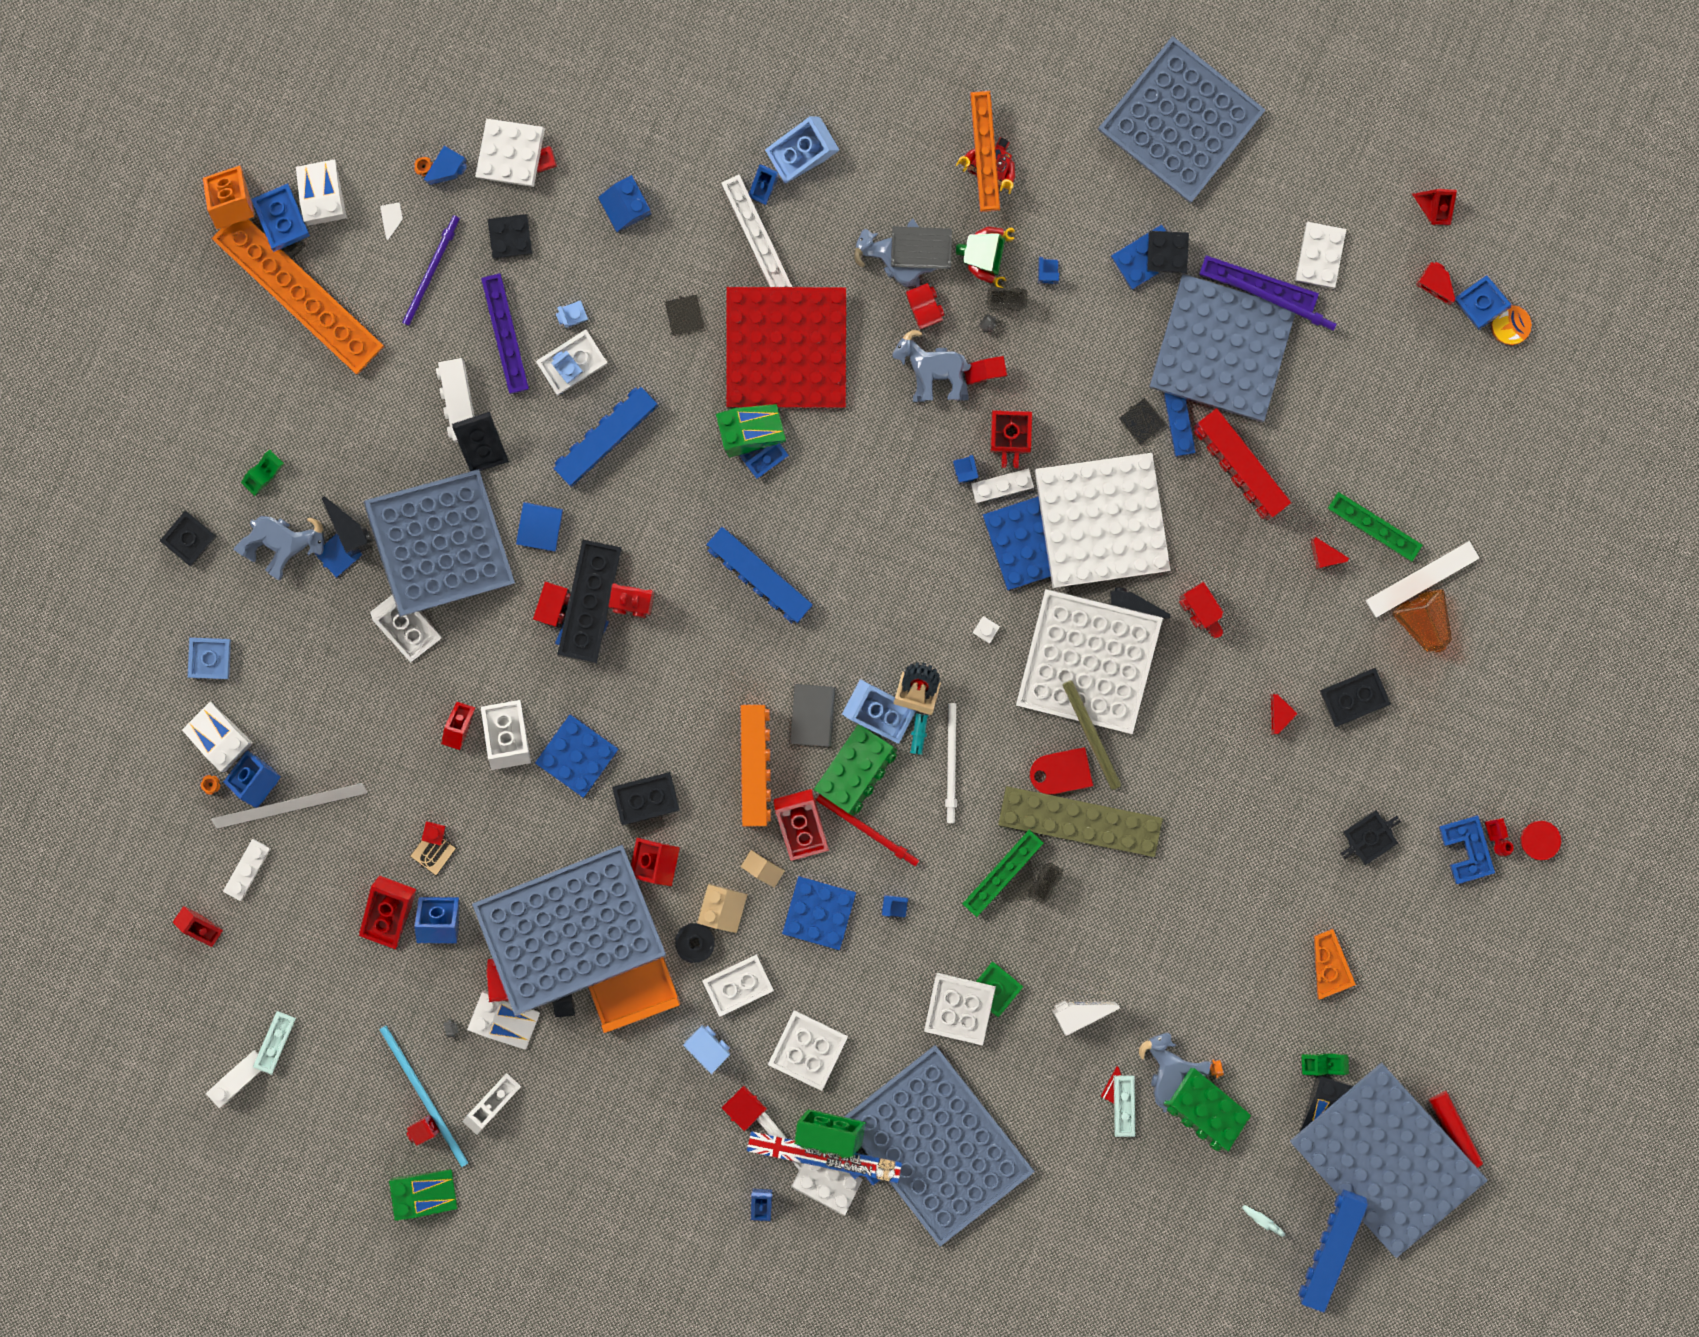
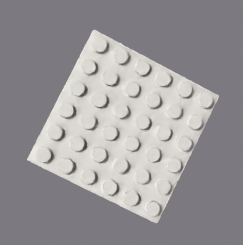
M1152 453L1035 469L1053 588L1171 571Z
M1045 589L1016 706L1079 721L1063 688L1064 682L1072 680L1094 725L1133 734L1163 618Z

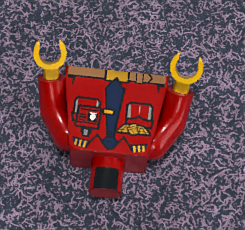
M1000 137L995 145L998 188L1000 191L1003 188H1007L1009 190L1008 194H1011L1016 177L1015 163L1011 160L1012 155L1006 152L1010 142ZM974 148L968 151L965 156L960 157L956 166L962 164L964 166L963 172L967 170V172L977 176Z

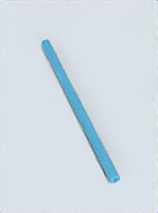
M387 1026L379 1029L461 1167L468 1164V1161Z

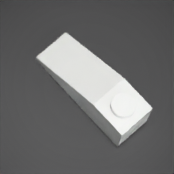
M255 1050L206 1093L218 1108L226 1105L261 1072V1070L253 1067L258 1055Z
M506 1073L462 1122L477 1135L521 1086Z

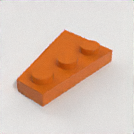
M1334 929L1315 935L1317 999L1320 1000L1356 984Z

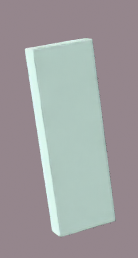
M276 1011L254 1062V1068L272 1075L296 1018Z
M1134 1075L1114 1076L1115 1137H1135Z

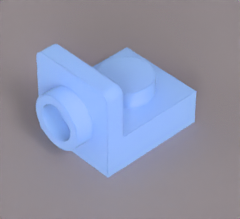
M581 300L564 307H557L559 311L556 313L560 325L564 324L565 328L588 320Z
M560 351L552 358L554 361L551 364L567 384L583 372L567 351L564 353Z

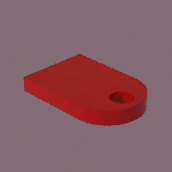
M1085 747L1043 755L1036 759L1030 768V781L1034 788L1043 794H1057L1092 787L1093 783ZM1037 771L1045 773L1046 778L1043 782L1035 780L1034 775Z

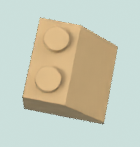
M708 884L697 923L737 933L748 894Z

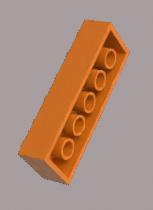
M741 705L742 826H767V822H771V809H767V801H771V789H767V781H771V769H767V761H770V749H766V741H770V729H766V721H770V709H766V705Z

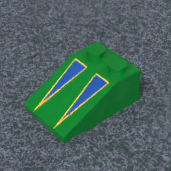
M777 404L734 408L716 414L724 450L729 458L786 442Z
M452 1169L392 1177L389 1180L394 1221L458 1209Z

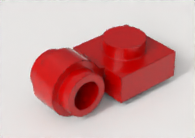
M1499 818L1486 821L1485 825L1490 841L1495 840V853L1501 857L1509 856L1513 852L1514 846L1510 841L1505 840L1509 836L1504 819Z

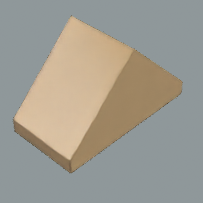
M752 850L741 865V868L774 888L785 870Z

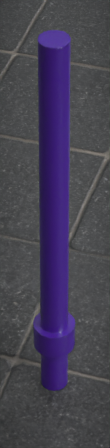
M453 215L447 229L444 228L441 235L442 239L402 321L403 324L410 325L449 241L453 240L454 231L460 220L459 217Z
M1230 274L1225 279L1226 282L1310 320V323L1316 326L1321 325L1334 331L1337 325L1323 318V315L1317 312L1312 313Z

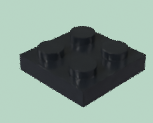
M527 214L488 219L493 260L533 254Z
M1149 231L1147 272L1187 273L1189 232Z
M185 510L160 539V542L192 567L217 536Z

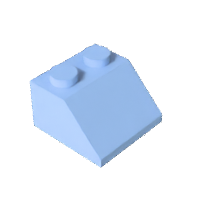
M701 1025L685 1041L683 1046L712 1074L730 1055L728 1051L730 1048L723 1040L719 1042L714 1037L716 1033L709 1026L705 1028Z

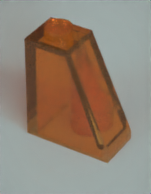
M1444 590L1427 591L1420 594V598L1413 600L1411 603L1409 601L1401 603L1392 613L1395 619L1426 652L1444 651L1452 641Z

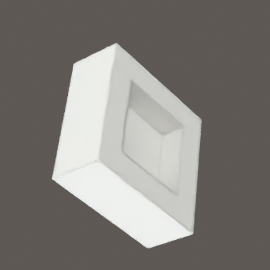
M983 616L973 634L990 644L1000 626Z

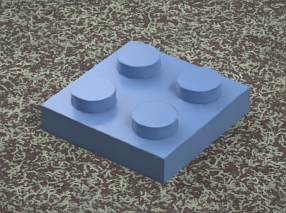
M189 638L188 678L229 679L231 639Z

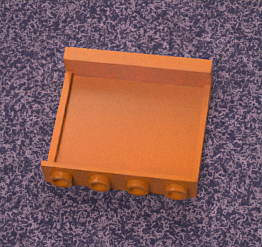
M664 957L589 987L604 1033L680 1005Z

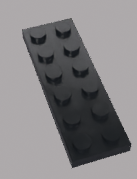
M582 539L557 656L597 664L609 610L611 589L615 582L622 547Z

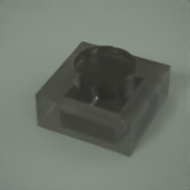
M300 240L281 250L293 259L305 247V244Z

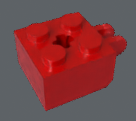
M992 410L990 453H1002L1001 468H1006L1007 453L1014 454L1013 466L1015 469H1018L1019 454L1031 453L1032 412ZM1009 428H1013V431H1016L1013 437H1009V434H1006Z
M1204 582L1179 596L1181 599L1179 604L1185 612L1188 611L1192 616L1190 621L1195 628L1200 630L1206 628L1214 639L1223 636V630L1218 622L1223 616V611Z
M613 583L608 607L613 609L612 612L616 614L626 615L627 611L632 612L634 617L646 618V615L651 616L655 592L653 590L620 586Z

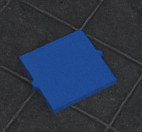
M337 534L324 544L323 554L315 553L323 562V566L328 568L336 578L363 555L358 553L350 557L345 552Z

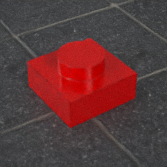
M550 146L541 149L537 167L538 173L557 167Z
M426 821L421 841L442 845L446 826Z

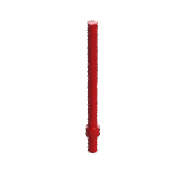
M821 794L817 797V802L894 852V856L900 860L904 859L914 867L920 861L906 852L907 849L897 846Z

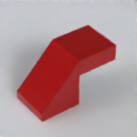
M1004 356L969 363L971 367L965 372L967 385L1007 376Z

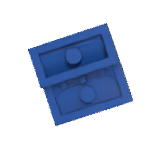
M779 443L739 456L755 478L758 479L789 455Z
M524 502L516 544L556 551L563 509Z

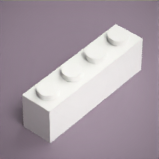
M462 358L438 362L439 368H436L438 380H442L443 387L440 388L442 400L445 399L446 407H443L445 419H449L450 426L447 427L448 436L455 443L458 441L452 424L475 416L465 362Z

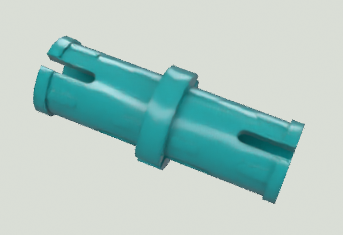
M915 714L914 731L911 732L913 739L910 753L916 754L917 749V754L923 755L924 738L927 737L925 731L928 715Z

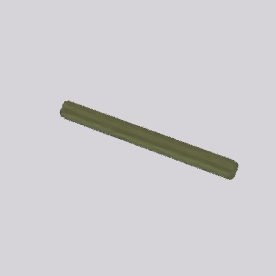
M1073 681L1064 682L1063 688L1112 790L1119 788L1121 783Z

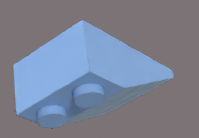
M810 116L766 148L765 151L783 182L788 183L826 161L837 153L839 148L822 119Z
M860 679L842 715L899 744L916 710L893 704L894 696Z

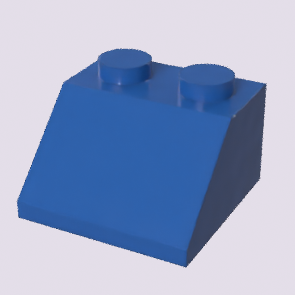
M632 175L615 183L598 197L616 232L652 215Z
M247 750L223 782L241 800L258 808L272 788L276 786L281 776Z
M419 897L415 920L416 942L457 944L459 898Z

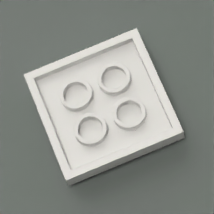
M486 119L475 177L534 187L545 128Z
M937 973L924 1032L983 1045L996 987Z
M794 1010L768 1065L822 1091L848 1036Z

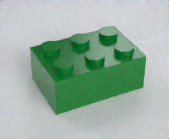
M808 1109L797 1121L794 1144L799 1145L803 1149L813 1148L824 1154L834 1153L839 1154L842 1158H850L856 1154L863 1144L866 1122Z

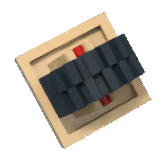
M916 662L915 665L913 663L910 664L905 672H902L893 704L932 715L941 684L940 674L937 673V669L934 668L932 670V665L929 664L927 667L926 663H922V665L919 662Z

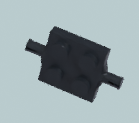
M1377 810L1372 811L1342 831L1348 840L1349 847L1340 852V855L1345 860L1352 854H1355L1364 865H1367L1398 844L1391 828L1401 823L1400 819L1396 815L1386 822L1381 818Z

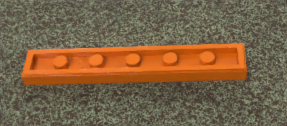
M970 92L980 212L1000 211L991 92Z

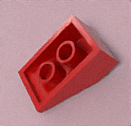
M812 789L773 799L775 813L790 861L829 851Z
M379 875L370 889L359 936L396 950L412 908L416 889Z

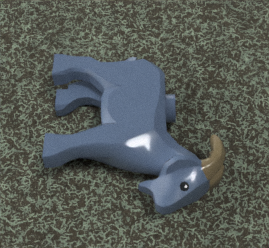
M914 219L910 220L907 224V227H919ZM864 229L856 243L854 259L860 267L865 266V263L861 260L862 255L879 258L886 266L884 271L889 278L893 277L897 283L905 287H919V276L936 270L935 268L891 267L892 237L874 243L873 239L878 233L872 234L867 229Z

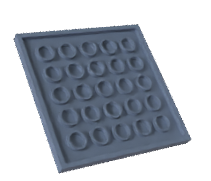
M1172 36L1100 125L1098 131L1191 204L1265 112V109Z
M1182 274L1149 388L1264 422L1295 313L1263 298Z
M479 470L364 501L399 617L515 584Z

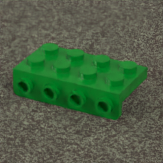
M858 724L814 790L853 816L855 813L860 812L865 798L873 793V786L877 780L880 781L884 777L888 764H892L896 759L897 749Z
M1190 1068L1170 1101L1165 1100L1163 1103L1167 1107L1166 1111L1175 1117L1178 1116L1184 1126L1194 1129L1196 1136L1202 1140L1206 1139L1210 1143L1209 1146L1218 1152L1220 1150L1229 1152L1251 1117V1114L1195 1068Z

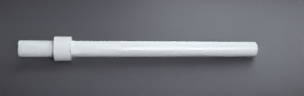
M948 703V773L945 807H947V823H955V807H957V799H955L956 703Z

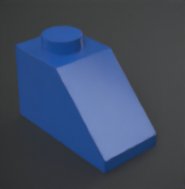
M443 146L426 174L424 181L428 185L456 179L467 168L465 157Z

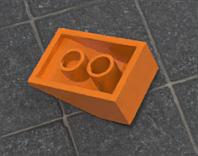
M240 165L203 178L207 211L216 230L229 227L231 224L240 221H247L254 217L252 202Z

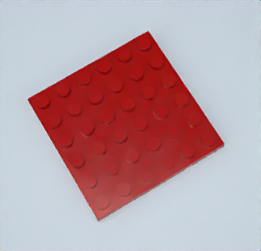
M726 287V407H753L777 404V407L846 408V287Z

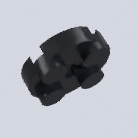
M689 923L683 926L675 937V948L678 955L689 963L706 960L710 957L715 947V937L712 931L707 926L698 923ZM699 938L700 947L695 946L692 948V943L689 942L690 939Z

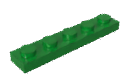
M1340 492L1336 493L1327 508L1330 512L1410 562H1413L1423 544Z
M1028 830L962 904L978 917L1042 847L1044 842Z

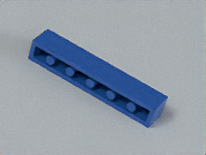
M635 387L627 395L629 398L624 403L620 401L613 408L614 412L610 416L605 415L598 422L600 425L595 430L591 428L584 435L585 439L580 444L576 442L569 449L570 453L566 457L561 456L554 463L556 465L554 470L571 488L658 407V404L642 387L639 389Z
M721 527L706 544L709 547L707 551L715 558L721 557L724 560L722 564L730 571L735 569L739 573L738 578L746 585L750 582L754 586L753 591L761 598L765 595L770 600L768 604L776 611L780 608L785 612L783 617L790 623L795 621L798 624L813 606L811 602L725 528Z
M1344 1189L1341 1195L1336 1197L1335 1211L1330 1213L1327 1224L1329 1226L1327 1231H1323L1321 1235V1246L1314 1252L1313 1266L1308 1268L1306 1273L1307 1281L1305 1285H1301L1298 1294L1302 1305L1321 1312L1326 1310L1368 1206L1366 1197Z

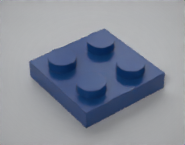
M1487 275L1455 297L1457 305L1478 330L1510 309L1512 305Z

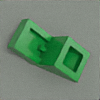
M268 450L264 453L259 463L247 471L240 483L252 495L256 496L278 474L284 463L271 450Z
M1301 1054L1302 1075L1349 1074L1348 1054Z

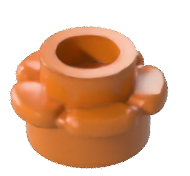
M428 157L418 158L415 161L414 170L418 175L426 176L433 163Z
M206 775L201 782V789L209 795L218 792L220 789L219 778L215 775Z
M1213 1059V1064L1210 1066L1211 1075H1216V1078L1219 1079L1218 1077L1224 1076L1221 1061H1214Z

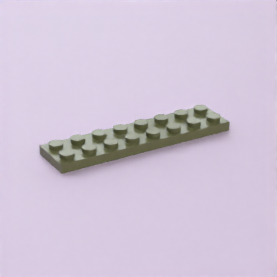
M1006 786L998 825L1155 857L1163 818Z

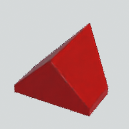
M1434 189L1412 194L1431 222V225H1451L1457 190Z

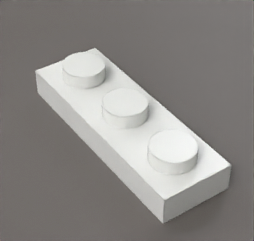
M1029 468L971 484L976 503L1034 488Z
M252 839L223 892L242 901L271 848Z

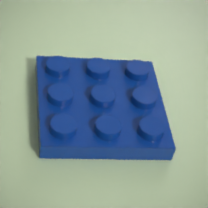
M570 714L535 764L584 798L619 749Z
M798 876L782 934L840 950L856 892Z

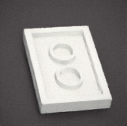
M1311 222L1306 223L1296 273V282L1335 288L1346 229Z
M587 330L579 333L536 361L557 396L608 364ZM560 351L563 353L567 351L583 371L568 384L551 364L554 361L552 358Z
M757 954L702 980L719 1017L774 991Z
M803 1163L791 1188L844 1216L863 1179L860 1177L854 1179L848 1172Z

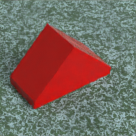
M1317 537L1312 538L1311 546L1317 569L1342 564L1349 560L1347 556Z
M1271 694V734H1279L1298 713L1278 694Z

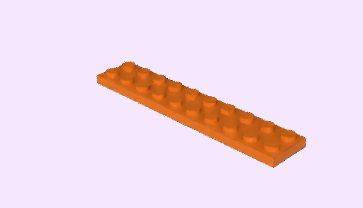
M250 220L240 221L231 224L229 227L221 228L211 238L356 375L384 348L381 342L281 249L273 252L266 235Z

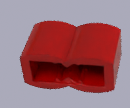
M926 283L905 293L920 330L943 321L942 316H945L942 306H937L934 298L937 297L933 286L929 287V284Z

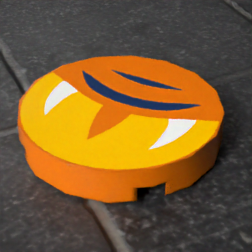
M1511 305L1510 309L1491 321V331L1495 339L1509 346L1520 344L1527 339L1531 332L1532 323L1530 316L1519 306Z

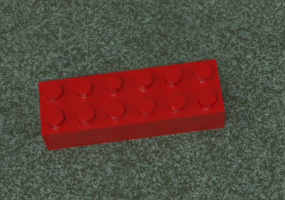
M1217 408L1193 427L1196 437L1200 441L1204 440L1208 445L1206 447L1207 451L1213 457L1216 456L1220 462L1218 464L1224 472L1228 471L1232 476L1231 481L1237 488L1241 487L1245 492L1243 494L1244 498L1250 504L1253 502L1257 509L1255 511L1261 519L1269 520L1291 504V501Z

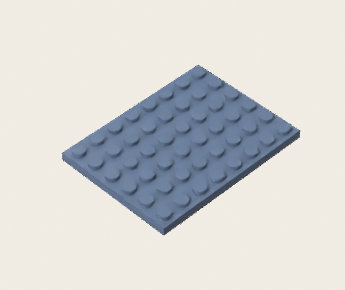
M623 845L472 904L515 1016L666 956Z
M936 1045L932 1046L844 1116L845 1118L866 1122L862 1148L869 1156L872 1155V1157L902 1163L898 1183L889 1182L939 1246H942L1035 1172Z
M1382 1062L1290 1140L1291 1144L1338 1195H1341L1344 1189L1366 1197L1368 1206L1362 1221L1395 1258L1400 1256L1488 1181Z

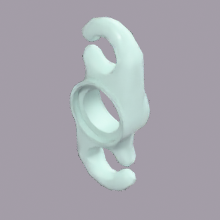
M1246 1205L1242 1206V1209L1263 1228L1271 1230L1281 1237L1285 1236L1283 1230L1267 1216Z

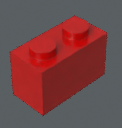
M545 581L533 620L558 628V624H562L565 613H563L564 606L569 603V589Z

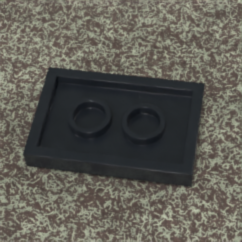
M490 412L452 424L453 431L470 472L475 470L483 471L509 462Z
M1376 667L1319 690L1334 727L1391 705Z
M671 772L612 787L622 826L680 811Z

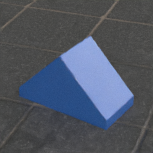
M760 164L749 192L750 198L766 205L779 178L778 172Z
M752 1188L751 1220L771 1221L772 1189Z

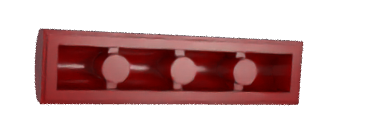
M1445 1090L1428 1099L1444 1132L1477 1168L1483 1165V1161L1448 1092Z

